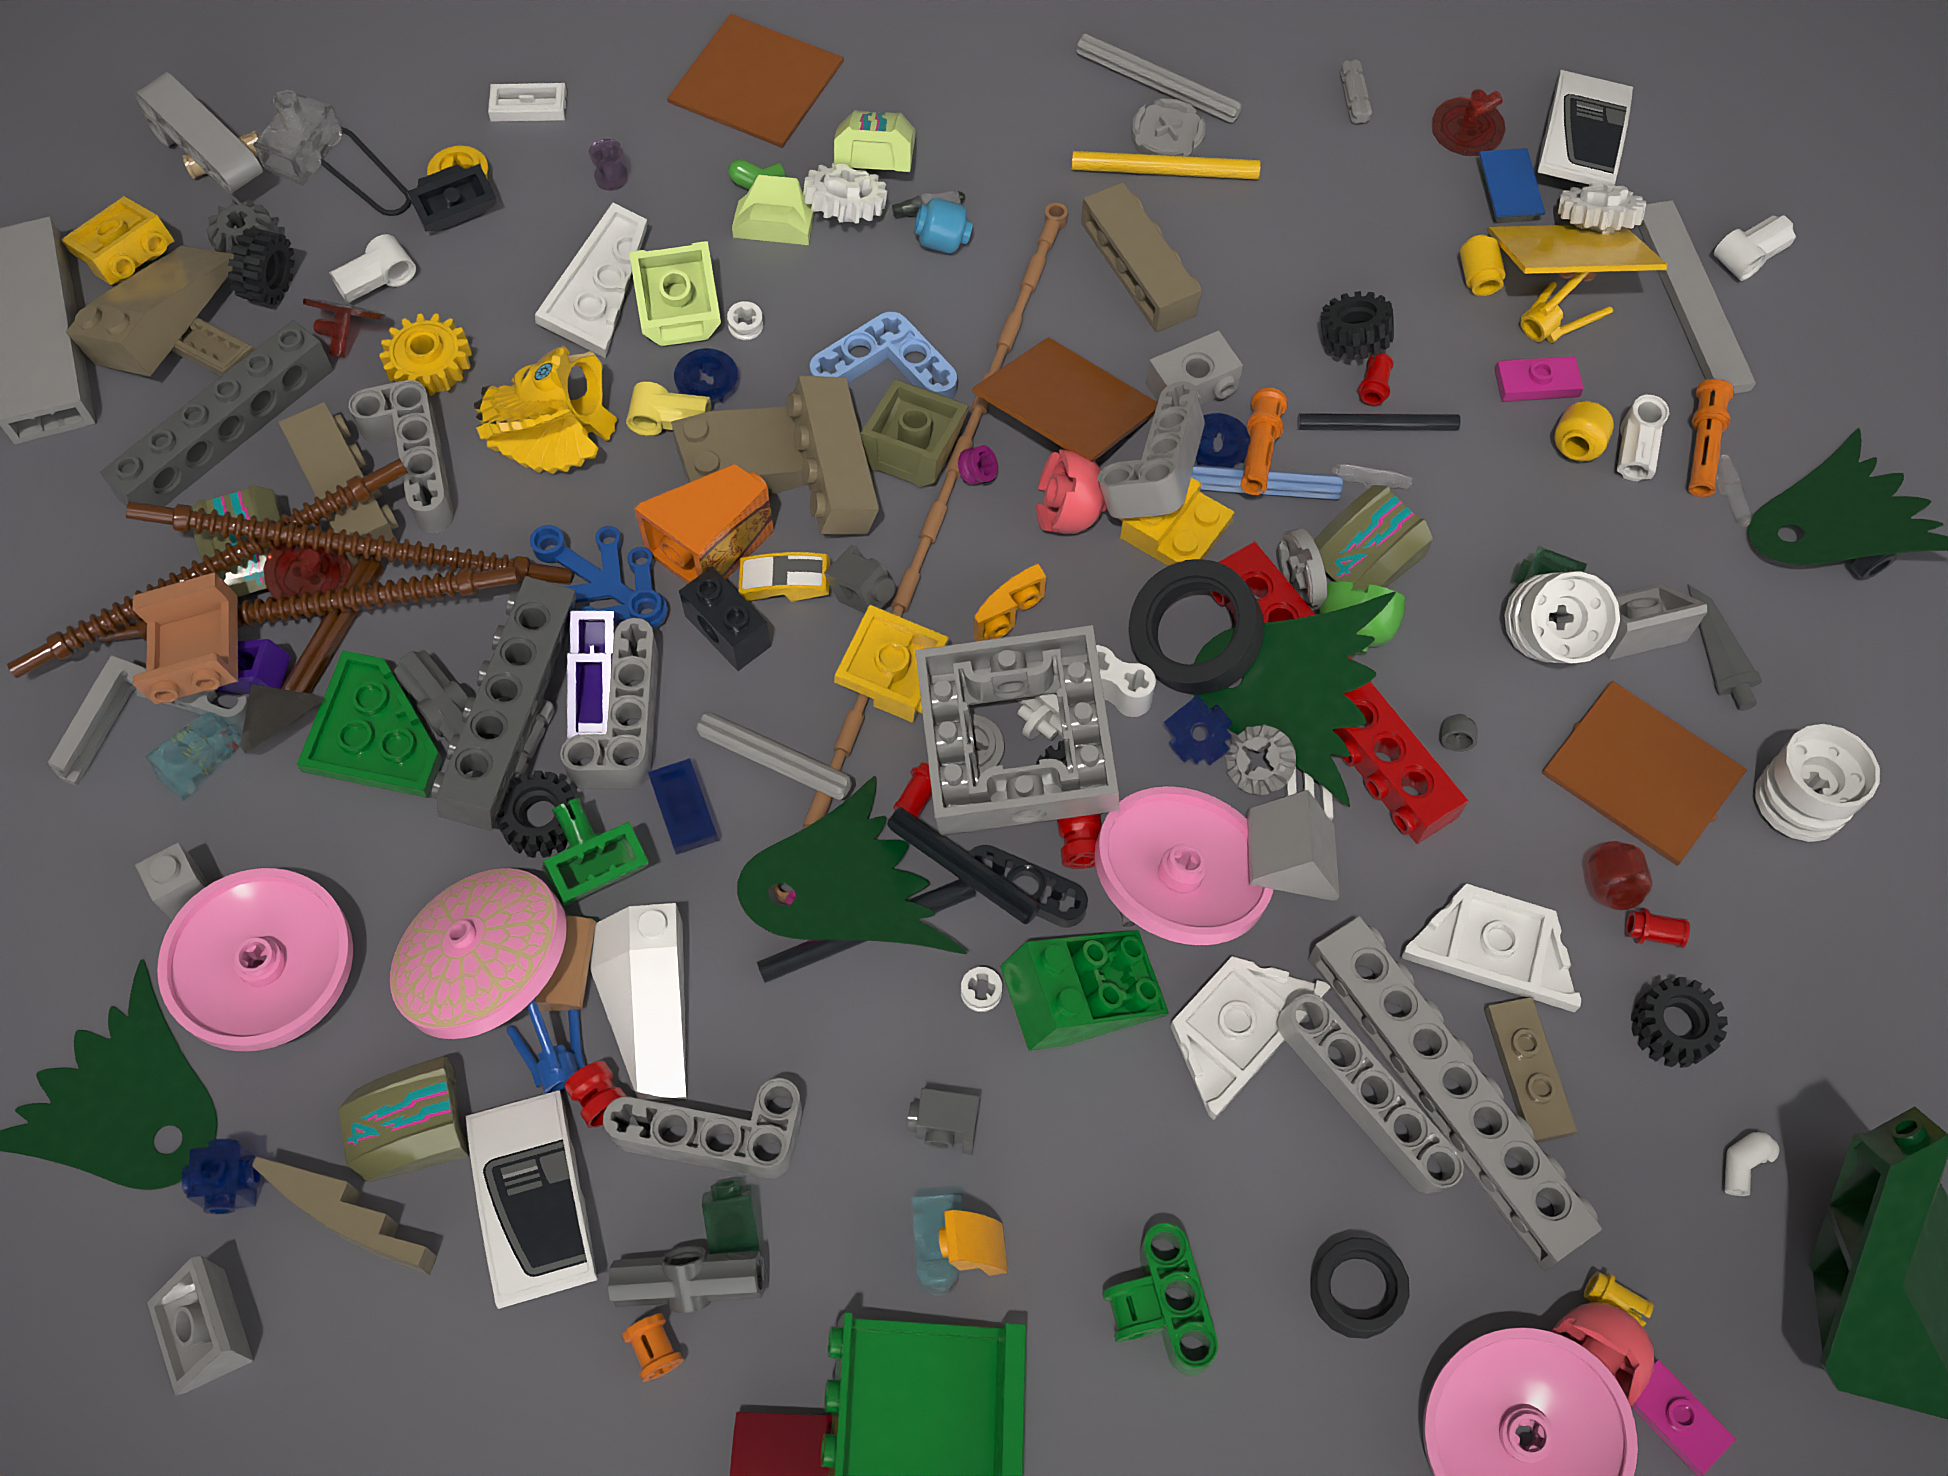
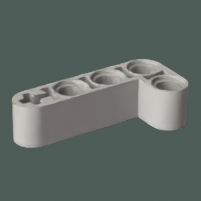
M165 72L134 93L142 114L157 139L166 147L176 143L227 193H234L263 173L262 167L253 153L170 73Z
M405 380L357 391L350 398L348 408L361 436L371 442L396 438L399 458L408 471V474L402 476L406 500L418 527L427 533H439L446 530L453 521V509L436 415L424 386L414 380ZM427 499H431L430 505H428Z
M1177 382L1162 390L1141 460L1112 463L1099 472L1098 483L1108 513L1112 517L1124 519L1170 514L1178 510L1185 502L1205 425L1200 401L1193 383Z
M626 619L615 630L606 734L574 735L562 745L560 751L561 761L570 781L578 788L632 789L643 785L650 776L659 652L653 629L643 619ZM636 645L638 657L633 656L632 651H635ZM632 680H642L636 686H626ZM632 718L640 719V720H639L636 724H634V725H631V726L622 725V724H623L625 721H627L628 719H632ZM582 758H593L587 765L575 766ZM626 758H637L635 763L631 765H619Z
M774 1078L766 1081L760 1087L751 1120L633 1097H621L607 1106L603 1115V1124L613 1143L619 1149L627 1152L764 1179H775L782 1176L791 1165L803 1116V1106L798 1089L791 1081L784 1078ZM777 1097H787L793 1102L791 1108L782 1114H774L767 1109L770 1102ZM630 1117H635L639 1126L629 1125L626 1132H622L619 1127L620 1123L628 1124ZM683 1125L687 1127V1132L680 1141L668 1143L663 1140L664 1133L670 1126ZM645 1128L650 1129L651 1137L648 1136ZM717 1135H732L734 1142L728 1150L715 1152L710 1149V1143ZM766 1143H776L781 1147L779 1156L771 1161L759 1160L756 1154L758 1149Z

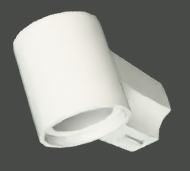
M1773 215L1746 232L1736 229L1717 245L1713 254L1740 281H1744L1754 275L1767 259L1791 246L1796 238L1793 232V223L1784 215L1781 217Z
M383 234L371 240L367 245L366 254L329 272L345 302L349 303L384 284L391 287L405 285L415 275L416 265L394 236Z
M1646 394L1637 398L1620 425L1622 441L1617 472L1623 475V479L1638 482L1643 479H1651L1655 475L1662 428L1669 416V408L1666 402L1658 396Z

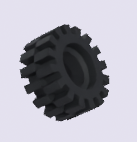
M254 227L246 228L243 230V235H238L236 238L238 246L233 245L231 252L234 253V258L229 259L228 266H232V271L228 272V279L233 280L230 287L235 291L234 294L237 297L267 305H275L277 301H281L284 298L282 291H288L287 281H292L293 278L290 268L294 267L295 260L290 259L294 255L293 248H290L291 242L282 234Z
M1361 291L1354 292L1353 297H1349L1348 293L1342 294L1340 301L1336 298L1331 299L1330 305L1325 304L1323 312H1321L1323 346H1326V351L1329 353L1334 351V356L1339 358L1346 354L1347 359L1354 360L1355 355H1360L1361 359H1366L1370 352L1376 356L1380 354V348L1388 349L1390 342L1394 340L1392 303L1386 301L1382 295L1375 298V293L1368 292L1366 296H1361Z
M537 770L534 771V779H529L527 772L520 774L522 783L516 785L511 780L508 788L509 793H506L497 816L498 818L496 819L497 825L508 845L511 844L517 853L521 854L524 850L527 857L535 858L536 851H540L542 858L551 857L549 849L555 847L557 852L560 853L565 850L562 842L564 840L568 842L556 815L546 825L531 828L522 822V814L531 804L547 801L554 805V807L564 803L571 819L574 820L567 804H569V800L576 798L568 782L564 779L560 781L555 773L549 772L548 777L545 778L543 771Z
M1670 977L1652 987L1635 1004L1634 1007L1637 1009L1631 1014V1021L1638 1022V1024L1632 1028L1633 1036L1643 1035L1644 1039L1638 1043V1046L1642 1051L1650 1046L1654 1051L1649 1058L1655 1062L1665 1057L1664 1066L1673 1067L1679 1063L1680 1068L1689 1067L1693 1063H1699L1721 1046L1719 1043L1725 1039L1727 1034L1726 1031L1721 1029L1728 1025L1727 1016L1718 1017L1717 1014L1725 1008L1721 1001L1712 1004L1709 999L1715 993L1710 988L1704 993L1699 991L1702 985L1701 982L1693 980L1686 985V977H1677L1674 981ZM1678 1007L1690 1015L1694 1023V1033L1691 1038H1681L1668 1028L1663 1016L1666 1008Z

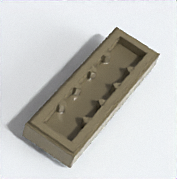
M198 317L195 318L171 349L172 352L219 377L255 350L252 345Z
M1533 997L1488 1005L1484 1011L1518 1116L1522 1117L1531 1127L1534 1133V1141L1539 1143L1573 1136L1578 1130Z

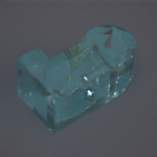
M209 712L197 717L145 756L157 779L184 801L197 791L196 782L216 767L215 765L227 761L237 752L241 745L242 737L216 713Z
M961 1194L912 1197L916 1268L919 1284L924 1291L931 1295L941 1296L948 1294L956 1287L960 1271L949 1263V1258H943L941 1254L939 1228L945 1227L944 1211H962Z

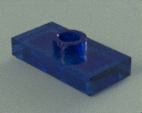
M690 758L648 772L676 855L718 841L715 827Z

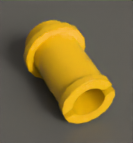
M1597 1271L1590 1278L1584 1290L1583 1296L1590 1303H1607L1620 1308L1633 1316L1642 1327L1645 1326L1646 1321L1641 1319V1314L1650 1318L1653 1311V1302L1645 1300L1615 1282V1275L1609 1272L1604 1275Z

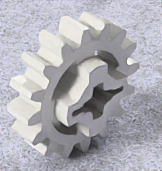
M832 163V168L819 165L818 171L810 170L808 177H805L804 202L812 204L811 210L813 212L822 211L824 218L836 216L838 221L842 223H859V218L872 221L873 215L881 216L882 209H885L887 197L885 182H878L879 176L877 174L869 175L866 172L867 169L861 168L857 171L849 168L848 164H835L834 166V163Z
M1595 181L1589 182V186H1583L1582 189L1571 187L1570 191L1564 190L1560 197L1558 214H1561L1562 219H1571L1570 223L1575 224L1579 229L1598 231L1601 234L1614 233L1615 230H1621L1622 226L1632 229L1634 225H1641L1646 201H1642V196H1633V192L1628 191L1624 186H1614Z

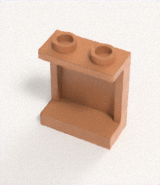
M215 572L133 595V611L147 623L146 672L133 675V685L155 705L173 702L177 698L202 691H212L220 686L238 682L237 595Z

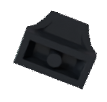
M480 164L467 169L454 165L418 179L417 188L407 191L425 232L452 228L480 217L497 204L494 192Z

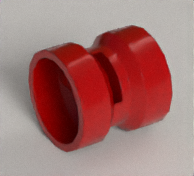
M1093 814L1058 819V834L1064 839V845L1060 849L1062 865L1071 869L1095 867V844L1102 827L1101 815Z
M605 1061L593 1062L581 1068L570 1076L564 1085L572 1101H578L582 1106L580 1114L588 1128L604 1125L603 1115L607 1106L618 1098L626 1097L622 1088H617L612 1083L614 1075Z

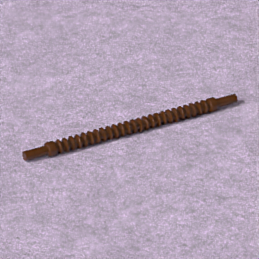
M399 458L363 478L356 475L346 481L347 486L344 488L341 485H337L335 493L326 491L324 499L316 496L314 504L309 505L307 502H304V509L299 511L293 508L291 516L282 514L283 525L289 526L291 521H294L298 528H302L304 523L308 525L313 523L315 526L320 525L319 520L321 518L330 520L332 512L340 515L342 507L347 506V508L352 509L354 501L361 504L371 499L372 492L408 474V471ZM272 519L270 523L276 524V521ZM242 538L240 540L236 539V545L232 546L230 543H226L224 551L215 549L213 557L203 555V562L198 563L194 560L190 569L182 566L180 574L176 575L170 572L169 580L165 581L159 578L157 586L154 587L148 584L146 589L151 591L214 572L220 577V571L225 570L227 573H230L232 565L236 564L238 567H241L243 559L247 558L249 561H253L254 553L258 552L260 555H264L266 547L275 549L276 545L273 540H268L266 544H263L260 538H255L253 542H250L248 538L245 540ZM140 590L135 591V595L144 593ZM125 596L123 604L113 602V609L102 608L100 616L90 614V621L79 620L77 628L67 626L65 634L58 631L48 636L46 639L47 643L7 663L10 672L15 678H19L55 658L64 660L72 656L74 648L77 647L83 650L85 648L84 643L87 641L95 644L96 637L100 635L106 638L108 635L107 631L110 629L118 632V625L123 623L125 626H129L130 619L133 617L140 620L141 617L133 611V598Z
M129 501L126 508L127 519L173 525V529L180 532H189L193 528L197 534H201L203 530H208L210 536H214L216 532H221L224 538H227L229 534H234L237 540H240L242 536H247L250 542H253L255 538H260L263 544H266L268 540H273L276 546H279L281 542H286L288 548H292L293 544H299L301 550H304L306 546H312L314 552H317L319 548H325L327 554H330L332 549L338 550L340 556L345 551H348L353 558L357 556V553H361L364 559H369L370 555L376 556L377 561H381L382 557H387L390 563H393L395 559H400L402 565H406L407 561H413L415 567H418L420 563H425L428 569H431L432 565H438L440 571H443L445 567H451L453 573L457 571V568H472L476 572L517 567L520 573V583L523 582L525 576L557 584L570 585L572 571L569 569L530 563L528 557L516 556L514 560H510L507 554H504L503 558H497L495 552H492L491 556H484V551L482 550L479 551L478 555L472 554L470 548L466 550V553H462L459 551V547L449 551L446 545H442L441 549L435 548L434 543H430L428 547L422 546L421 541H417L416 545H411L409 539H405L404 543H398L396 537H393L391 541H385L383 535H380L378 539H373L371 533H367L366 537H360L358 531H355L353 535H347L345 529H342L340 533H334L332 527L324 532L319 525L315 527V530L309 529L306 523L302 525V528H298L294 521H291L289 526H285L281 519L277 520L276 524L270 523L268 517L264 518L263 522L257 521L255 515L250 520H247L242 513L237 518H234L229 511L224 516H220L216 509L212 510L211 514H207L203 507L199 508L197 512L193 511L192 506L177 504L175 508Z
M517 567L475 572L474 569L467 568L458 570L457 575H454L452 571H448L445 577L440 573H435L433 579L428 575H423L420 581L417 577L412 576L409 582L404 578H400L397 584L392 580H387L385 586L381 582H375L372 588L368 583H364L361 589L357 585H351L349 591L345 587H339L337 593L332 588H328L325 594L321 590H316L313 596L309 592H304L301 598L298 594L293 593L289 599L285 595H280L277 601L273 597H268L266 602L262 599H256L254 604L249 600H245L242 606L237 602L238 628H241L244 622L247 626H253L256 621L260 625H264L267 619L272 623H277L279 617L283 621H289L291 615L296 620H299L303 614L308 618H312L315 612L319 616H324L327 610L331 614H337L339 608L343 613H348L350 607L355 611H360L362 605L367 609H372L375 603L380 608H383L386 602L391 606H396L398 600L403 604H408L410 598L414 602L419 603L422 597L427 601H431L434 595L439 599H444L446 593L450 597H456L458 592L462 596L475 595L478 589L520 583V573ZM142 618L138 621H131L129 626L121 623L118 625V632L110 629L107 631L108 635L106 638L98 636L102 643L139 637L147 641V623Z

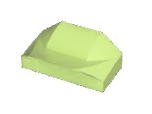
M758 175L748 193L738 201L732 225L733 238L809 245L814 212L811 210L812 206L804 202L805 197L798 179Z

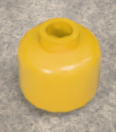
M1581 401L1569 406L1556 427L1554 435L1556 447L1564 456L1571 460L1585 462L1598 458L1605 451L1613 434V417L1605 407L1595 402Z

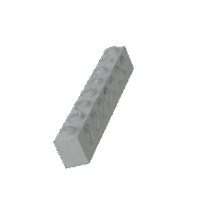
M1360 916L1318 942L1308 961L1324 982L1331 986L1330 990L1424 1114L1458 1151L1463 1160L1464 1167L1542 1270H1547L1603 1230L1597 1222L1596 1211L1584 1197L1577 1196L1565 1181L1566 1175L1561 1165L1550 1155H1545L1536 1144L1534 1133L1529 1124L1522 1117L1515 1116L1503 1101L1504 1096L1498 1084L1492 1078L1484 1077L1473 1062L1472 1052L1466 1043L1460 1038H1454L1443 1024L1444 1019L1438 1007L1432 1001L1425 1000L1415 988L1414 979L1410 971L1402 963H1396L1385 949V941L1378 930L1373 926H1367ZM1362 965L1370 968L1374 972L1376 979L1368 980L1361 977L1355 967ZM1392 1002L1400 1006L1404 1012V1017L1390 1015L1386 1011L1384 1003ZM1413 1040L1427 1042L1433 1050V1056H1425L1419 1053L1414 1047ZM1443 1078L1456 1080L1462 1087L1463 1095L1450 1093L1444 1086ZM1482 1117L1486 1119L1492 1126L1493 1135L1481 1133L1475 1127L1473 1118ZM1505 1156L1514 1157L1521 1163L1523 1167L1522 1176L1515 1175L1507 1169L1504 1162ZM1536 1196L1544 1197L1552 1203L1554 1217L1546 1216L1540 1212L1536 1205Z

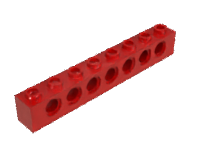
M1255 541L1218 562L1234 570L1246 582L1252 593L1260 597L1257 601L1263 613L1264 623L1315 615ZM1210 591L1214 600L1219 605L1226 606L1234 616L1236 623L1233 603L1224 595ZM1371 681L1353 691L1343 693L1363 713L1366 724L1364 725L1365 728L1333 729V732L1342 739L1350 753L1349 757L1341 756V758L1347 765L1354 766L1364 778L1366 788L1372 797L1376 800H1381L1389 809L1396 827L1403 834H1409L1413 841L1419 844L1458 819L1469 800ZM1375 753H1384L1392 761H1383ZM1402 786L1413 787L1420 795H1411Z

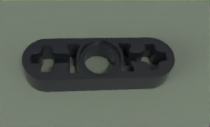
M979 845L969 851L968 854L982 864L986 860L992 861V870L1003 876L1005 868H1010L1006 880L1012 885L1021 876H1029L1035 879L1039 888L1030 897L1037 901L1040 906L1036 916L1060 927H1073L1084 919L1088 897L1085 890L1077 883L991 845ZM1046 886L1052 887L1051 896L1047 897L1046 905L1041 904L1045 896ZM1067 896L1074 898L1075 908L1070 907L1066 913L1059 910L1060 902L1057 900L1064 901Z

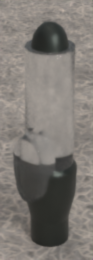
M958 190L934 195L928 193L921 194L902 203L892 205L894 217L917 215L920 205H927L928 201L932 198H940L960 204L965 199V194Z

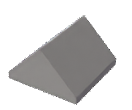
M1664 584L1614 595L1619 605L1620 623L1616 637L1605 653L1608 659L1612 660L1687 642L1707 614V604Z
M1309 790L1250 808L1247 812L1250 885L1337 901L1340 894L1334 824Z
M203 1256L191 1257L147 1302L175 1396L187 1393L254 1361L225 1269Z

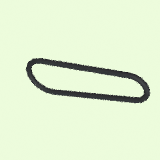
M338 126L327 127L318 131L312 137L309 143V152L312 157L375 210L383 215L395 216L404 213L410 207L411 200L408 196V190L352 131ZM333 132L348 135L405 195L406 201L404 205L396 210L382 208L316 153L315 144L317 140Z

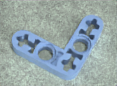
M896 312L880 314L817 353L810 362L811 376L846 377L847 383L888 358L913 385L949 398L955 397L957 392V373L954 368L903 315ZM888 329L891 331L884 334V330ZM856 346H865L870 350V353L867 356L858 358L852 356L849 351ZM917 351L924 354L926 358L919 363H910L904 357L910 352ZM825 368V369L827 370V371L821 373V370H822V369ZM835 370L834 374L829 373L830 371ZM932 376L939 383L932 385ZM946 381V385H945V386H942V385L940 384V383Z

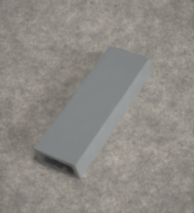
M50 216L0 228V426L13 444L96 424L85 354L66 334L67 329L75 321V316L78 312L67 248L62 243L61 239L63 237Z

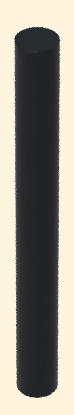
M1299 413L1297 420L1298 429L1459 430L1461 423L1459 414Z

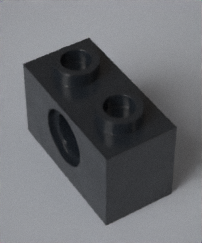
M713 566L679 590L685 617L737 671L771 647L767 621Z

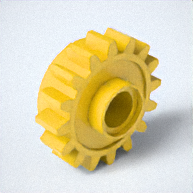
M421 313L417 315V322L411 323L406 318L402 319L403 328L401 330L391 327L389 332L392 340L385 339L381 341L384 352L379 354L390 382L414 380L420 382L427 394L432 396L435 393L450 390V387L457 381L463 380L462 374L464 369H470L471 365L468 357L472 355L471 348L463 328H456L453 319L449 318L442 323L439 314L435 313L430 320H425Z

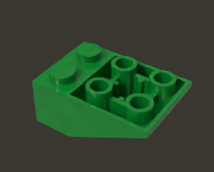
M1139 930L1025 942L1000 965L1028 1051L1072 1045L1169 1014Z

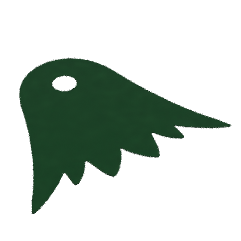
M1857 428L1821 465L1796 484L1761 506L1753 514L1748 526L1749 539L1758 551L1773 560L1796 565L1824 564L1855 558L1907 552L1948 551V536L1928 532L1943 526L1942 522L1928 519H1911V517L1931 504V500L1920 497L1893 496L1904 480L1903 473H1890L1870 477L1876 467L1877 458L1873 457L1858 462L1862 443L1860 428ZM1794 525L1802 528L1805 535L1799 541L1788 542L1778 536V531L1784 526Z
M1396 592L1384 594L1363 603L1332 612L1264 623L1262 647L1255 662L1244 674L1243 681L1233 688L1226 687L1211 693L1193 694L1199 707L1214 722L1237 734L1242 733L1246 727L1262 726L1263 724L1280 730L1290 739L1294 746L1296 767L1311 776L1338 800L1350 807L1345 784L1336 764L1330 754L1349 757L1350 753L1342 739L1333 732V729L1358 727L1366 724L1363 713L1343 693L1353 691L1367 684L1376 677V672L1368 666L1348 657L1362 651L1375 640L1372 636L1358 635L1356 633L1369 624L1388 605ZM1235 627L1219 633L1207 642L1197 655L1194 664L1209 661L1219 655L1231 641Z
M876 776L868 780L858 791L830 813L801 831L756 854L746 863L737 881V895L746 915L758 926L781 937L800 940L894 942L967 954L964 949L950 938L918 921L919 919L935 916L932 910L917 903L905 901L906 898L923 890L929 882L915 874L892 869L906 853L909 845L907 841L874 839L880 833L886 821V816L867 819L876 792ZM779 883L790 886L796 895L794 902L787 906L773 903L768 896L770 887Z
M141 959L133 979L128 1016H125L114 1006L110 1007L108 1014L110 1039L85 1030H77L75 1032L74 1052L79 1069L49 1068L37 1072V1080L50 1099V1103H32L17 1107L15 1112L27 1120L28 1123L0 1130V1151L36 1157L70 1166L118 1185L140 1190H156L176 1185L191 1176L204 1163L216 1139V1110L208 1091L186 1060L163 1017L153 992L144 960ZM166 1126L177 1127L182 1133L180 1146L169 1154L157 1152L153 1145L156 1133Z

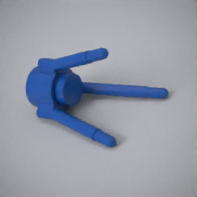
M534 998L527 1007L543 1050L538 1054L539 1063L514 1026H508L506 1031L530 1069L536 1087L543 1086L546 1094L557 1090L562 1092L566 1090L564 1085L570 1076L586 1066L581 1050L579 1009L568 1010L571 1052H567L564 1045H552L541 1012Z

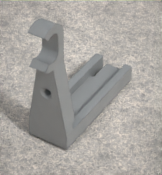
M113 655L109 657L47 762L60 780L78 786L133 690L137 689L133 685V675L146 672V668ZM138 689L135 691L137 696L149 699ZM216 690L202 691L177 698L173 702L164 703L226 724L241 722L250 711V702L246 695L239 697L237 705L231 709H225L212 704V701L218 697Z

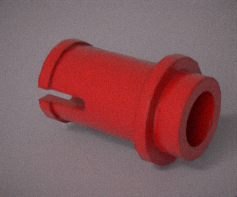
M1380 353L1375 357L1370 355L1368 358L1365 379L1361 381L1358 387L1361 400L1368 405H1380L1390 395L1388 382L1394 361L1387 354Z
M921 762L918 767L911 769L910 774L912 778L898 801L893 805L894 810L904 808L916 818H919L921 811L932 796L929 764Z
M1642 907L1639 911L1632 910L1629 913L1626 921V935L1633 938L1637 944H1643L1646 940L1684 948L1690 935V923L1687 919L1683 918L1677 919L1650 914L1649 909Z

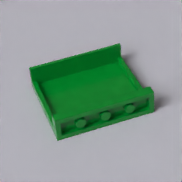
M845 1312L838 1320V1327L831 1326L829 1330L828 1358L836 1359L835 1380L827 1379L825 1387L824 1411L833 1413L831 1434H823L821 1467H829V1476H1022L1026 1325L1006 1323L1000 1328L855 1319L852 1318V1313Z

